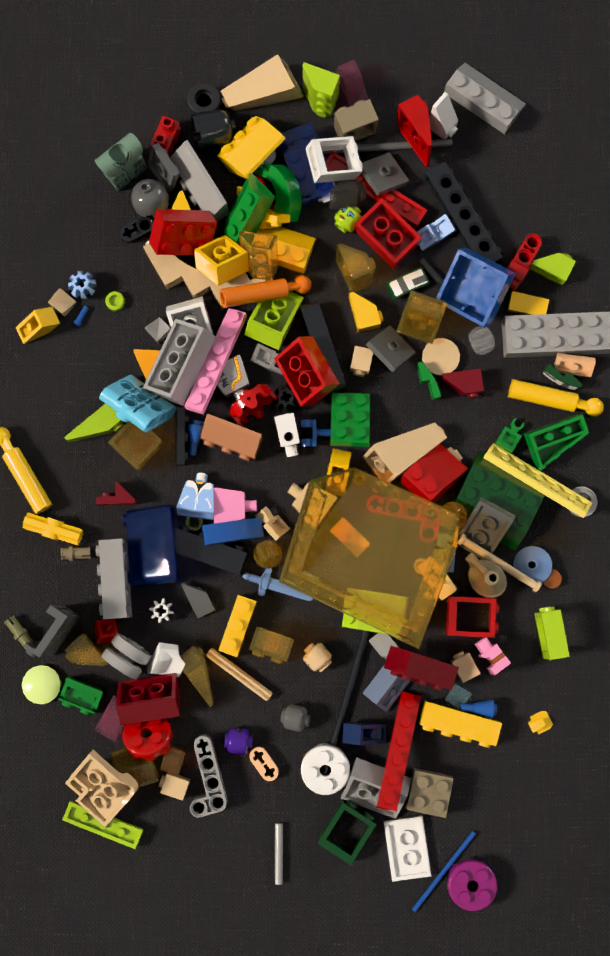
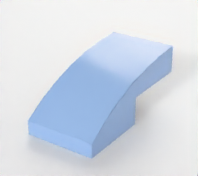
M448 214L443 215L432 224L426 225L417 232L422 237L419 244L422 251L457 231Z

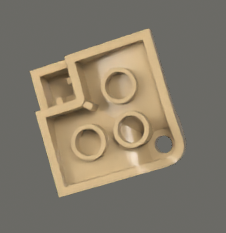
M94 750L88 754L65 782L66 785L79 795L76 802L104 827L107 826L138 790L137 781L129 773H119Z

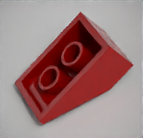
M416 95L398 105L397 128L427 168L430 166L432 150L429 108L426 101H422L419 95Z
M439 444L416 461L402 475L401 483L423 504L430 508L468 471V468L443 445Z

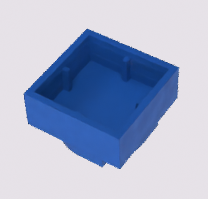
M468 248L458 249L435 301L482 327L492 324L516 273Z

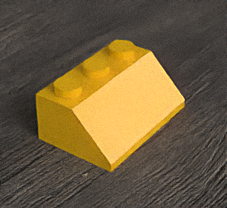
M255 116L247 122V125L241 131L234 135V139L229 144L222 147L221 152L217 156L231 173L247 179L249 173H253L286 138L265 119Z
M283 227L259 228L250 250L251 257L304 274L316 238Z

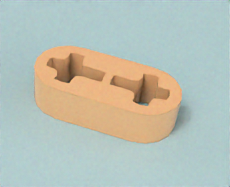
M254 747L250 752L251 762L262 778L267 781L275 780L279 773L277 765L263 747ZM255 751L263 752V763H261L259 759L255 760L253 758L255 756ZM265 764H267V766H268L270 769H271V768H274V769H275V770L273 771L274 776L271 777V775H267V776L265 775V773H266V768L264 767Z

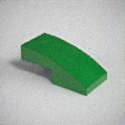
M419 362L416 367L420 385L428 383L431 400H439L441 394L435 378L430 370L422 362Z

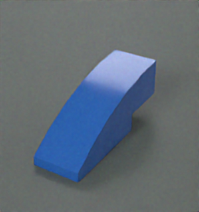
M261 518L202 526L205 545L264 537Z

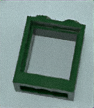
M342 800L318 838L317 844L349 865H352L375 828L376 822L373 820L375 817L367 811L362 813L357 810L358 806L350 800L347 803ZM344 810L368 825L352 852L347 851L328 838Z

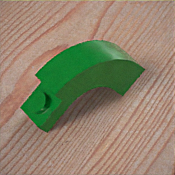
M264 162L254 173L266 178L274 186L276 203L273 212L289 214L290 222H298L302 198L296 177L283 164L273 165Z

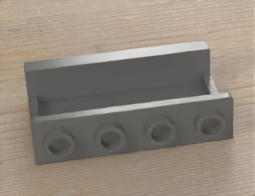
M50 605L46 612L56 618V620L41 641L28 642L23 645L27 649L26 653L33 658L55 655L81 616L67 606Z

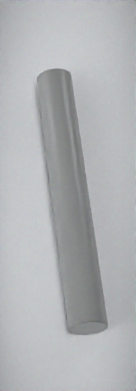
M275 823L276 885L283 884V823Z

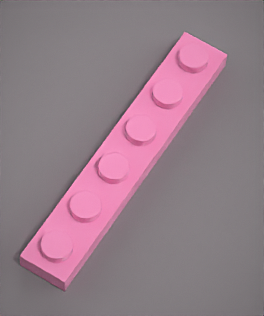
M228 308L214 343L185 403L187 410L204 415L247 318L245 312Z

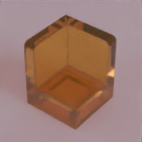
M170 745V752L164 756L160 769L179 775L187 750Z

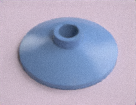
M529 546L517 553L513 567L536 582H544L551 574L552 560L549 554L542 548ZM531 561L536 563V566L533 569L529 568V563Z

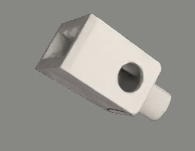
M294 413L274 416L280 446H285L287 457L298 455L296 444L300 443ZM291 432L292 439L286 440L285 433Z

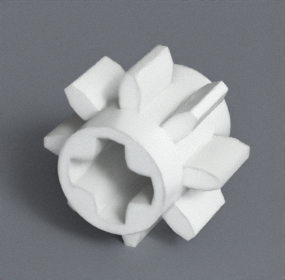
M162 599L161 604L154 601L156 606L149 608V610L154 612L151 618L158 617V623L162 622V618L169 621L168 615L174 614L169 608L172 606V603L166 605L165 599ZM163 605V609L166 610V613L160 616V613L157 612V609L161 608Z

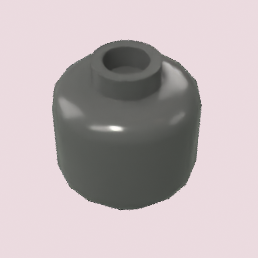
M290 704L287 708L283 709L280 721L285 729L302 732L305 727L309 726L311 716L308 715L305 707Z

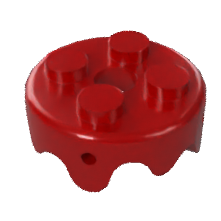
M258 384L253 389H246L240 393V398L230 407V416L239 426H243L242 424L248 422V415L261 419L264 416V405L272 404V398L276 400L278 397L268 385Z
M165 718L126 724L122 739L127 752L133 760L137 761L138 758H143L147 761H153L156 757L160 755L166 756L170 752L173 732L170 723ZM144 732H152L151 736L147 738L142 737Z

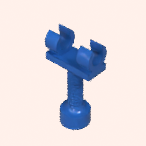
M316 419L301 420V427H312V439H301V446H317L316 437L331 436V429L318 430L316 428Z

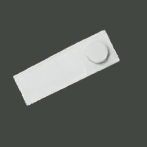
M446 92L433 105L429 119L430 130L441 139H447L448 136L452 137L458 130L456 127L458 118Z

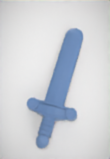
M270 567L265 569L262 576L249 574L248 572L242 575L245 580L259 584V596H264L267 588L306 601H312L315 597L314 592L271 578L272 569Z

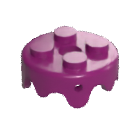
M468 858L454 864L450 868L447 890L453 902L460 908L467 911H479L488 907L493 902L497 893V880L492 869L485 862ZM472 880L478 883V887L474 891L467 889L468 882Z

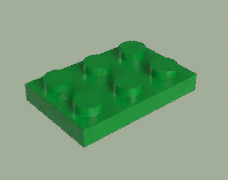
M332 392L330 446L369 447L370 394Z

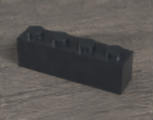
M179 526V529H173L166 550L241 575L248 553L244 552L245 548L237 545L231 548L226 546V543L205 545L203 533L198 532L197 535L190 533L191 529Z

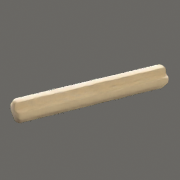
M211 648L206 656L265 701L269 700L272 696L270 690L215 649Z

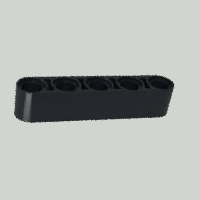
M315 301L300 306L308 336H313L339 382V385L330 393L346 388L319 302Z

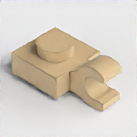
M267 507L263 508L255 516L256 518H261L262 523H266L263 527L275 541L290 530L279 515L274 517Z

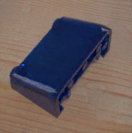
M171 504L127 510L126 514L123 515V524L127 526L131 572H128V583H132L133 587L180 583V574L178 569H176L178 563L176 559L174 521L172 520L174 507Z

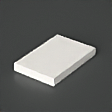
M423 816L385 820L384 828L392 882L431 876Z

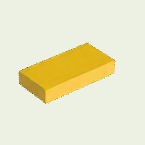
M512 291L507 311L525 315L546 314L549 299Z

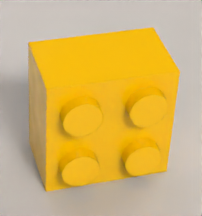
M226 235L194 249L196 268L218 286L249 271L248 252Z

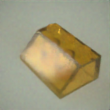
M341 243L338 244L336 262L350 293L372 285L374 269L376 268L373 258H369L367 253Z

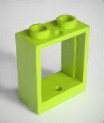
M554 606L539 608L540 612L534 614L543 659L554 660L570 657L561 610H555Z

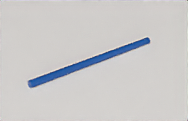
M472 831L417 901L412 908L414 912L418 910L476 835L475 832Z

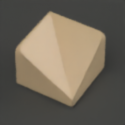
M61 288L48 301L64 317L77 303Z

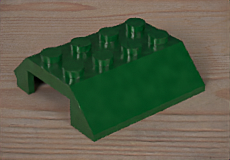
M482 451L481 454L477 453L471 469L446 517L464 525L482 497L516 515L515 520L499 542V544L516 551L537 513L544 494L484 459L483 457L486 452Z

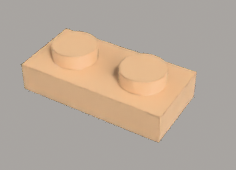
M557 353L554 368L562 374L570 372L572 375L591 377L596 360L592 357Z

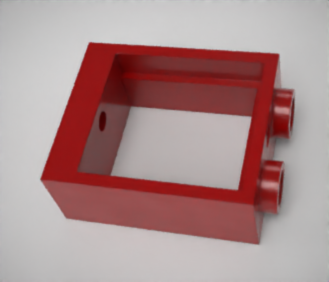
M448 596L446 635L495 638V634H498L499 629L498 622H495L496 614H499V603H496V599ZM457 602L489 603V631H456Z

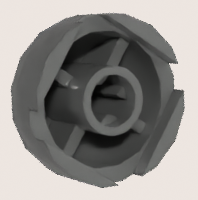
M144 179L134 186L131 200L135 211L140 216L147 218V216L152 215L155 217L156 209H167L169 206V194L161 182L155 179Z

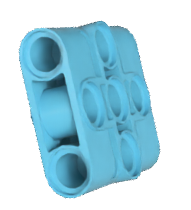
M132 374L105 387L99 399L116 411L118 419L124 422H131L145 433L168 421L176 412V406L165 398L144 389V383Z

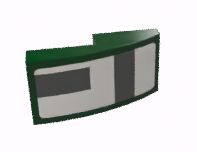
M420 267L386 283V286L394 301L409 295L413 291L427 287L430 283L423 268Z
M551 364L541 372L551 381L565 388L577 390L582 386L570 372L562 376Z

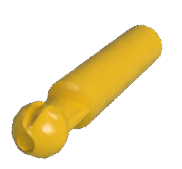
M512 379L508 392V398L574 412L578 408L585 410L592 417L600 415L604 409L602 401L598 398H591L586 401L579 399L577 393Z
M0 427V446L5 452L2 458L35 514L46 511L53 504L20 448L13 447L11 444L9 430Z

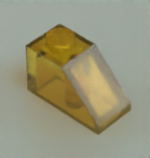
M81 634L64 649L67 653L65 655L72 664L106 666L109 664L101 657V651L86 634Z

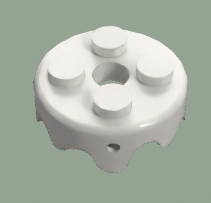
M327 743L318 744L309 750L303 758L301 764L302 779L305 785L317 794H334L346 785L350 775V762L339 747ZM328 765L331 768V773L328 775L321 774L320 767Z

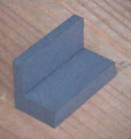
M383 666L364 690L363 694L387 712L410 681L391 675V670L385 669Z

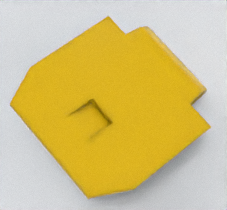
M540 711L530 716L531 720L528 722L532 732L537 731L538 734L549 730L553 725L546 711Z

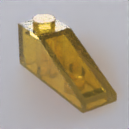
M194 645L180 656L185 662L183 672L211 707L215 703L207 660L204 658L207 655L200 646L197 648Z

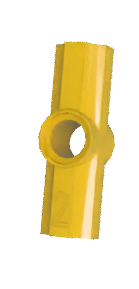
M27 513L23 521L22 528L40 533L44 537L57 541L62 540L79 545L83 536L82 529L66 525L64 522L49 517L44 518Z

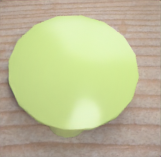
M45 665L31 668L27 671L22 681L24 695L28 700L36 704L51 702L60 692L62 685L56 671Z

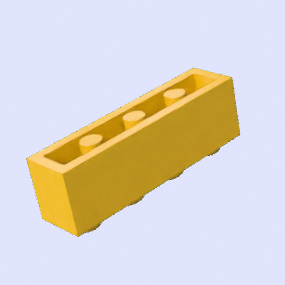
M424 701L419 719V724L423 726V730L434 732V729L442 731L441 735L452 737L453 734L458 735L460 740L469 743L472 740L479 741L480 746L490 748L491 745H497L502 723L499 721Z

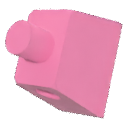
M213 488L214 524L245 520L246 512H257V500H245V492Z

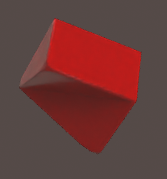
M116 619L96 620L94 629L97 644L112 643V639L118 633Z

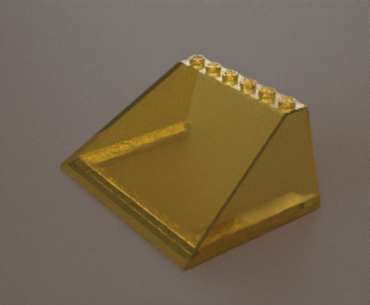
M355 467L310 480L279 582L419 649L457 548L460 514Z

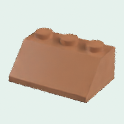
M210 414L206 415L200 437L204 441V445L214 448V446L221 447L222 452L230 455L234 452L240 455V459L250 462V459H256L263 441L262 434Z

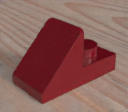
M115 481V496H113V493H101V497H96V505H137V500Z

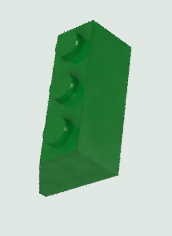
M249 173L225 219L224 233L237 244L251 243L275 199V196L252 173Z

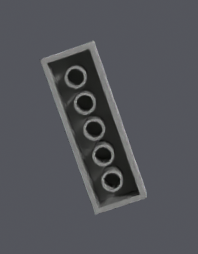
M610 312L505 316L502 320L504 358L557 356V353L569 355L610 354Z

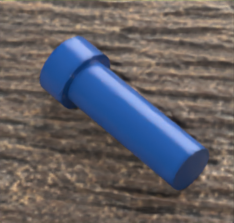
M84 306L73 324L80 327L84 316L89 310L88 307Z

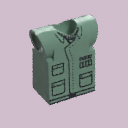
M132 133L127 134L94 160L118 192L147 170L141 155L143 152L142 146L137 137Z

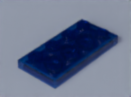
M312 122L282 132L281 134L286 139L280 146L287 167L298 181L302 205L335 194L333 182L314 183L306 152V147L310 141L318 139Z

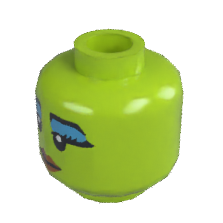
M354 204L352 206L344 205L334 216L336 221L334 224L344 233L353 232L355 230V223L361 218V210Z

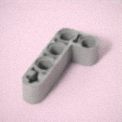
M206 734L198 736L194 742V749L206 795L195 798L190 805V812L194 817H203L221 812L225 809L228 802L213 741ZM201 739H203L204 742H208V744L206 745V752L211 751V753H207L201 756V754L204 753L203 746L198 745L201 742ZM210 758L214 763L213 767L206 768L203 765V760ZM216 778L219 785L211 787L208 784V779ZM220 797L223 799L224 804L222 806H215L213 799ZM201 802L205 809L202 812L196 811L194 808L195 803Z

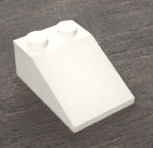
M203 296L166 307L171 327L175 319H179L203 327L213 334Z

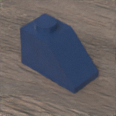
M343 723V743L355 745L386 744L387 724Z

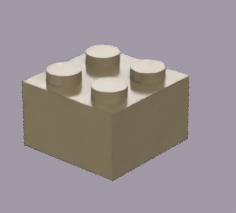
M359 100L353 106L348 108L346 106L341 107L335 112L334 129L338 137L353 136L354 141H358L376 134L379 119L371 100Z
M413 768L405 804L406 809L446 818L454 778L451 775Z

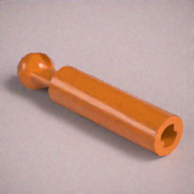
M300 275L293 282L288 283L286 279L282 278L220 289L219 292L220 302L223 308L287 297L289 291L294 290L305 294L311 289L312 283L307 276Z

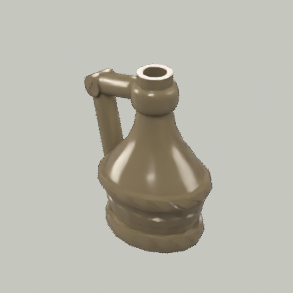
M470 553L465 558L470 566L468 571L469 583L479 595L485 598H496L505 592L507 578L503 569L497 563L484 559L478 560L473 553ZM490 575L493 576V578H494L493 581H490V579H489V576H490Z

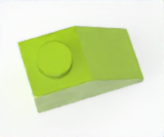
M556 253L534 260L529 269L563 285L576 261L568 254Z

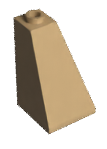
M278 54L221 90L223 95L221 99L226 108L230 107L233 111L304 97L288 65Z
M432 423L378 442L362 458L382 483L387 486L408 470L416 461L441 444L447 436L440 426Z

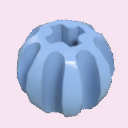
M77 271V276L72 274L69 278L72 282L68 283V288L73 290L71 294L74 297L78 298L81 295V299H87V294L93 295L95 292L92 288L96 287V280L92 279L93 275L89 272L84 275L83 271ZM83 282L85 286L81 287L80 283Z

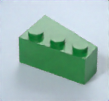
M576 414L524 433L535 468L542 471L564 451L586 436L589 431L583 414Z

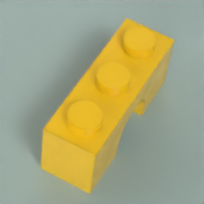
M240 595L237 596L218 651L238 657L257 601Z

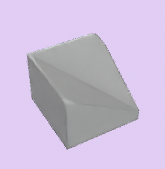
M160 317L145 327V330L158 344L168 336L171 329Z

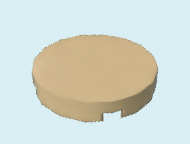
M437 338L425 346L422 362L432 374L442 376L443 373H451L457 368L460 362V353L458 347L452 341L445 338Z

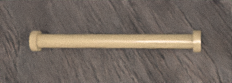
M462 534L458 539L457 543L459 545L463 544L485 559L497 563L504 571L533 588L534 592L540 589L542 582H536L466 538L465 534Z

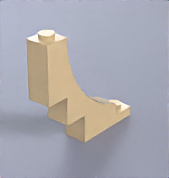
M149 241L143 246L167 290L184 281L194 299L211 291L222 310L224 308L220 302V289L271 280L267 271L255 274L252 280L244 273L218 286L198 269L185 264L175 255H156Z

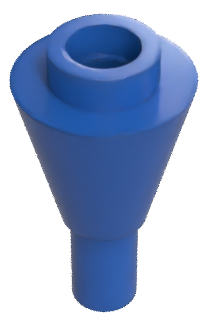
M192 420V423H188L189 455L196 456L204 426L203 421Z
M493 700L473 704L461 703L460 711L472 712L492 719L493 715L496 716L497 704H494Z

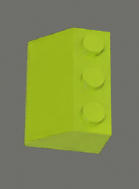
M304 62L303 91L310 106L318 116L331 118L339 96L340 75Z

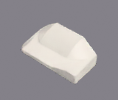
M159 642L147 666V674L165 675L176 673L177 677H179L185 662L179 655L178 645Z

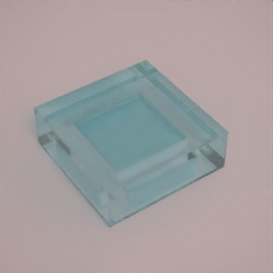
M454 683L452 690L449 691L444 700L460 709V704H466L471 693Z

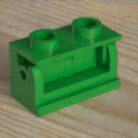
M67 677L60 694L61 697L58 700L62 701V705L73 709V706L81 709V713L91 716L92 713L96 714L106 691L75 678Z

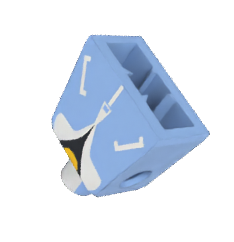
M197 473L195 481H186L177 504V515L214 520V487L212 483H207V474Z

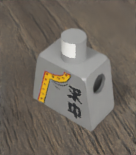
M240 354L227 361L217 383V387L226 398L234 395L236 401L240 398V393L250 387Z

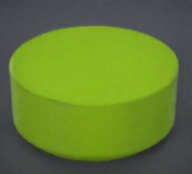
M114 291L106 296L105 302L111 311L123 309L125 299L121 293Z

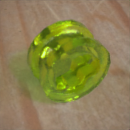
M188 516L186 518L187 527L192 531L200 530L204 524L203 519L198 518L200 524L199 526L195 525L193 528L191 527L190 519H194V517Z

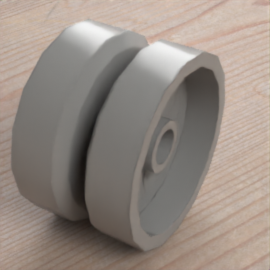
M116 633L111 642L119 651L107 647L101 657L123 674L137 680L142 673V669L137 663L147 665L152 655L135 641Z

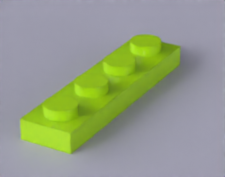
M74 801L69 802L62 819L65 822L133 849L137 848L144 830L116 818H113L104 827L79 803Z

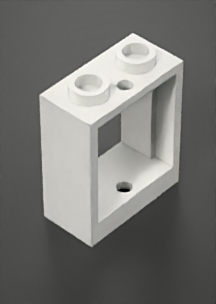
M353 136L312 139L306 147L314 183L353 180L362 172L363 166L359 160L358 146ZM343 149L349 170L327 172L322 151Z

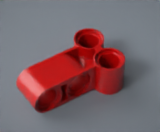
M529 234L507 266V269L516 273L509 286L514 291L529 271V266L542 244L541 238L538 235Z

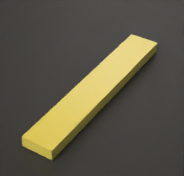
M494 443L483 457L582 518L585 517L592 505L591 501Z

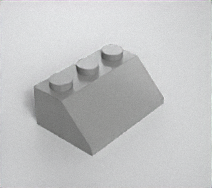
M356 758L350 770L349 779L344 787L341 799L350 800L354 804L396 819L408 796L412 778L404 776L396 813L376 808L385 768Z

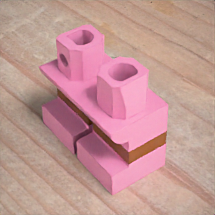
M487 637L474 644L480 652L477 656L486 658L491 664L486 668L491 675H496L511 664L499 646L491 644Z

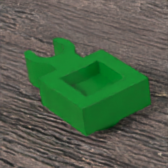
M514 418L510 423V429L506 426L504 427L495 442L496 445L509 453L514 451L522 437L517 432L524 427V423L520 427H516L514 423L517 418Z

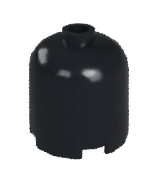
M211 110L191 113L190 115L191 124L195 125L196 131L193 132V137L198 151L225 146L231 142L233 131H236L235 121L230 119L227 112Z

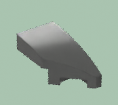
M184 582L181 583L197 618L215 610L207 592L203 588H197Z

